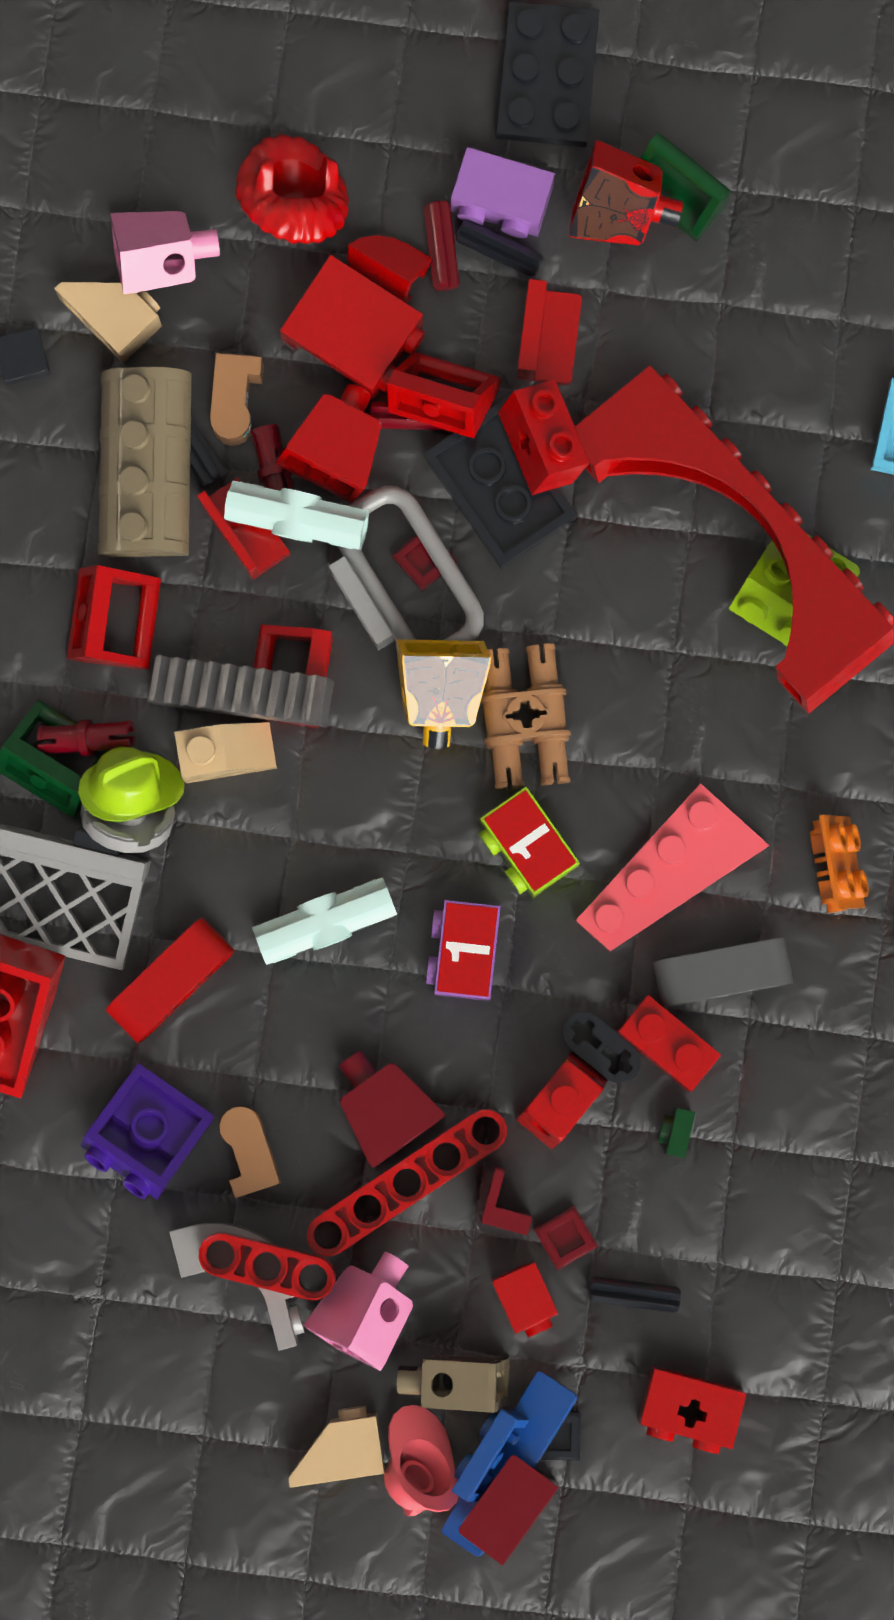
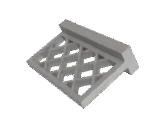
M0 823V855L15 859L5 865L0 857V874L3 875L16 898L0 907V913L20 902L33 923V926L18 934L8 931L0 918V934L66 955L69 958L123 970L151 859L126 853L117 857L73 846V840ZM21 861L34 863L44 879L24 893H22L8 870ZM45 866L59 869L60 871L50 876ZM66 872L79 874L89 890L69 904H67L53 881ZM90 877L104 880L105 882L95 887ZM111 883L132 887L128 906L112 915L98 891ZM47 885L61 909L40 921L26 897ZM93 896L106 920L85 932L71 908L88 897ZM62 913H65L78 934V937L65 945L53 942L43 926ZM126 913L123 928L121 929L116 919ZM110 924L120 940L116 957L98 953L88 936ZM37 930L42 939L27 935ZM82 940L87 950L72 946Z

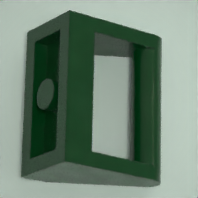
M658 132L651 139L640 159L660 167L663 171L660 195L683 201L677 227L697 242L725 209L730 189Z
M39 699L2 745L0 751V774L74 818L82 806L78 795L79 782L82 776L26 743V740L38 721L47 726L77 725L78 723ZM110 750L95 751L94 755L98 756L92 766L97 764L100 757Z

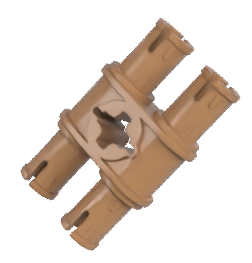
M539 644L526 647L531 687L527 688V691L522 692L512 688L509 649H497L498 668H495L493 649L488 650L491 656V664L484 686L485 692L482 694L480 704H483L487 737L483 740L484 745H486L487 749L492 750L495 790H507L506 770L510 773L511 789L525 787L519 746H522L523 742H533L534 745H538L541 785H553L552 765L556 769L557 784L571 782L565 742L569 741V736H571V730H567L563 697L567 693L563 685L558 684L555 644H543V663L540 660ZM520 706H527L529 713L537 714V716L540 715L539 718L532 720L530 728H523L520 720L510 718L518 714Z

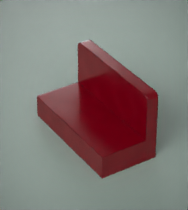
M495 1166L480 1221L483 1224L528 1236L532 1221L530 1214L496 1205L505 1169Z
M511 1455L459 1526V1533L503 1566L559 1489L558 1482L546 1473L538 1472L517 1455Z

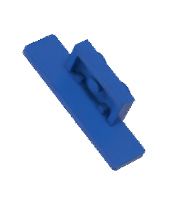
M539 1371L535 1374L514 1410L501 1409L499 1414L493 1413L489 1416L480 1430L479 1437L483 1440L474 1455L471 1453L466 1455L456 1469L454 1477L458 1481L452 1492L458 1495L460 1499L442 1527V1533L474 1556L483 1555L484 1552L459 1533V1526L511 1455H517L534 1469L536 1468L578 1398L575 1392L545 1372Z

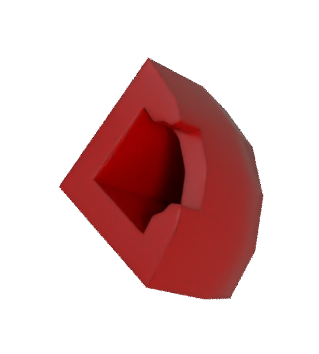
M379 235L360 237L348 244L347 260L350 268L406 304L412 298L408 295L412 283L419 276L425 277L432 258L393 237Z

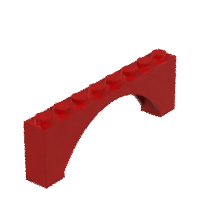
M649 366L575 426L590 462L585 469L598 483L608 476L643 474L679 478L700 484L726 496L741 506L761 525L772 539L783 559L792 589L793 614L791 633L785 658L775 666L777 680L809 714L894 644V618L880 602L877 601L875 604H872L861 593L864 587L851 570L846 568L841 571L831 560L833 557L832 551L819 536L815 535L810 538L800 527L803 524L800 516L788 503L784 502L780 505L769 494L772 492V488L764 476L757 470H753L750 473L740 462L742 456L735 445L726 437L721 441L710 430L712 423L706 414L696 405L691 409L680 398L683 393L677 383L666 373L661 377Z

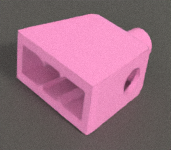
M184 212L110 213L114 257L123 294L192 282L195 280L194 259L213 258L220 255L217 230L191 232Z
M384 1252L371 1274L352 1265L347 1267L335 1282L330 1293L320 1301L303 1326L337 1350L381 1371L413 1308L412 1300L395 1289L409 1266L394 1255Z

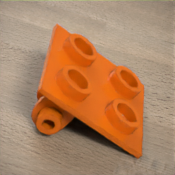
M819 815L820 820L812 822L814 830L809 831L813 854H826L824 857L815 858L814 863L827 862L828 870L816 872L817 877H830V880L818 882L821 904L827 906L828 913L845 911L846 909L866 908L864 897L868 896L869 888L866 874L862 869L859 870L856 851H860L861 840L857 826L851 824L849 816Z

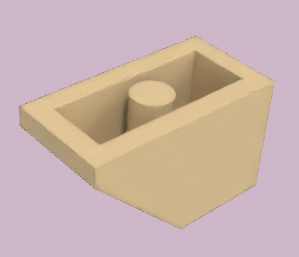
M61 282L54 288L60 301L122 363L162 327L159 316L156 313L160 306L146 291L123 294L121 283Z
M269 722L219 724L174 732L181 777L185 783L277 769Z
M366 1406L338 1410L339 1418L330 1419L288 1478L290 1488L384 1474L385 1464L377 1412L367 1414Z

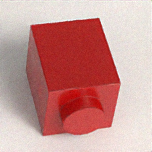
M534 1260L491 1279L515 1334L524 1330L527 1337H531L553 1326L550 1318L558 1315V1312Z

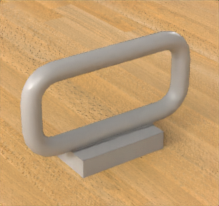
M382 486L350 503L348 506L368 510L369 513L385 504H394L401 509L466 616L464 626L444 640L475 641L479 637L484 625V612L481 604L418 501L409 491L398 486ZM338 546L343 557L329 565L330 572L378 651L394 642V640L397 641V639L416 640L362 551Z

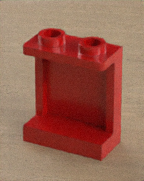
M332 255L329 256L280 329L282 342L296 351L299 348L307 351L367 390L372 399L377 396L380 390L385 393L388 392L387 382L405 352L411 355L417 350L426 332L421 329L423 326L422 313Z

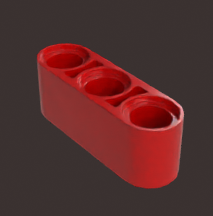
M201 917L120 993L105 1011L138 1045L233 955L235 949L204 917Z
M218 1232L208 1236L199 1248L198 1259L200 1265L207 1273L213 1276L305 1300L324 1298L330 1293L336 1281V1272L333 1265L322 1256L230 1232ZM215 1241H225L233 1247L234 1259L229 1266L218 1267L210 1261L209 1248ZM269 1252L277 1256L281 1264V1270L277 1277L264 1279L256 1273L255 1260L259 1254ZM317 1264L326 1271L327 1283L324 1288L318 1291H311L304 1287L300 1278L305 1266Z

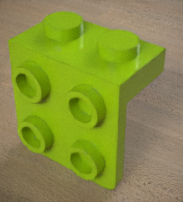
M771 540L728 609L788 646L793 614L792 589L783 559ZM830 548L833 553L831 558L833 563L841 571L848 568L858 577L860 574L859 567Z

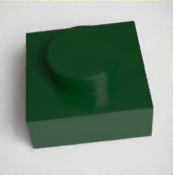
M674 1108L672 1116H663L658 1142L665 1144L664 1154L685 1158L695 1112Z

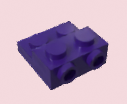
M138 1063L84 1135L80 1147L87 1151L84 1157L93 1167L103 1172H107L111 1167L125 1177L123 1185L133 1195L141 1199H146L148 1195H151L158 1200L184 1164L187 1156L211 1125L215 1116Z

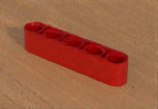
M492 1110L477 1111L317 1216L310 1223L307 1230V1241L310 1248L321 1256H334L341 1253L474 1165L504 1143L507 1136V1126L504 1119ZM481 1117H490L499 1126V1135L490 1144H481L472 1135L473 1124ZM451 1143L459 1149L460 1161L455 1168L442 1170L435 1165L433 1152L439 1144ZM411 1169L419 1175L421 1187L416 1194L404 1196L396 1191L394 1177L400 1170ZM372 1195L380 1201L381 1214L376 1220L365 1222L357 1217L355 1203L361 1196ZM332 1221L340 1227L342 1239L337 1246L326 1248L317 1242L316 1229L320 1223Z

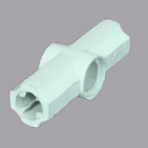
M232 480L225 502L224 519L272 530L271 534L309 543H312V540H317L348 549L361 550L368 528L369 511L323 501L320 496L287 488H282L281 491L256 484Z
M382 877L356 886L338 895L336 892L317 897L297 906L298 910L254 926L252 929L266 965L295 956L297 953L313 948L314 951L343 941L353 936L352 932L394 917L397 913Z

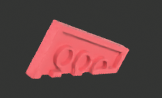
M700 783L576 919V922L605 949L611 952L770 845Z

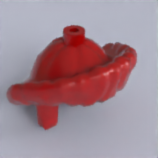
M285 134L266 137L251 149L249 155L239 167L235 195L241 205V209L248 215L250 221L259 225L263 232L270 233L277 239H285L292 244L323 242L326 238L333 237L338 230L343 228L349 211L348 189L345 180L340 176L338 164L334 159L322 153L319 147L308 142L305 138L300 136L290 137Z

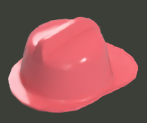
M417 1405L401 1407L393 1414L388 1426L391 1458L384 1472L385 1487L390 1497L403 1507L406 1516H416L425 1510L434 1512L447 1511L457 1503L459 1496L452 1492L458 1479L454 1477L456 1471L451 1443L446 1429L438 1417L426 1408Z

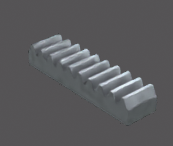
M158 655L155 658L148 702L161 706L327 727L334 681L319 675L309 676L298 672L293 674L282 670L277 672L265 668L255 669L249 666L239 667L227 663L223 665L211 661L207 663L196 659L186 660L179 657L169 658Z

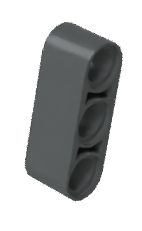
M785 937L652 962L660 1005L664 1008L794 983Z

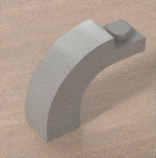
M220 1222L201 1223L169 1232L181 1278L205 1272L198 1259L199 1248L202 1242L212 1234L230 1232L269 1243L273 1242L249 1228ZM215 1241L209 1248L210 1261L218 1267L229 1266L234 1259L233 1247L228 1242ZM264 1252L257 1256L255 1270L260 1277L272 1279L278 1276L281 1264L276 1255ZM259 1288L267 1304L278 1351L297 1346L299 1344L297 1335L305 1333L298 1305L289 1306L288 1299L294 1296Z

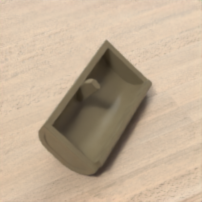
M127 367L104 370L101 372L100 380L101 429L99 437L100 486L98 494L99 543L97 555L100 558L189 556L192 373L170 367Z

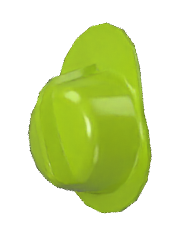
M122 746L106 752L100 757L97 764L86 770L79 782L78 795L82 805L93 816L104 821L124 822L167 809L176 804L184 793V780L181 777L180 771L169 760L157 754Z

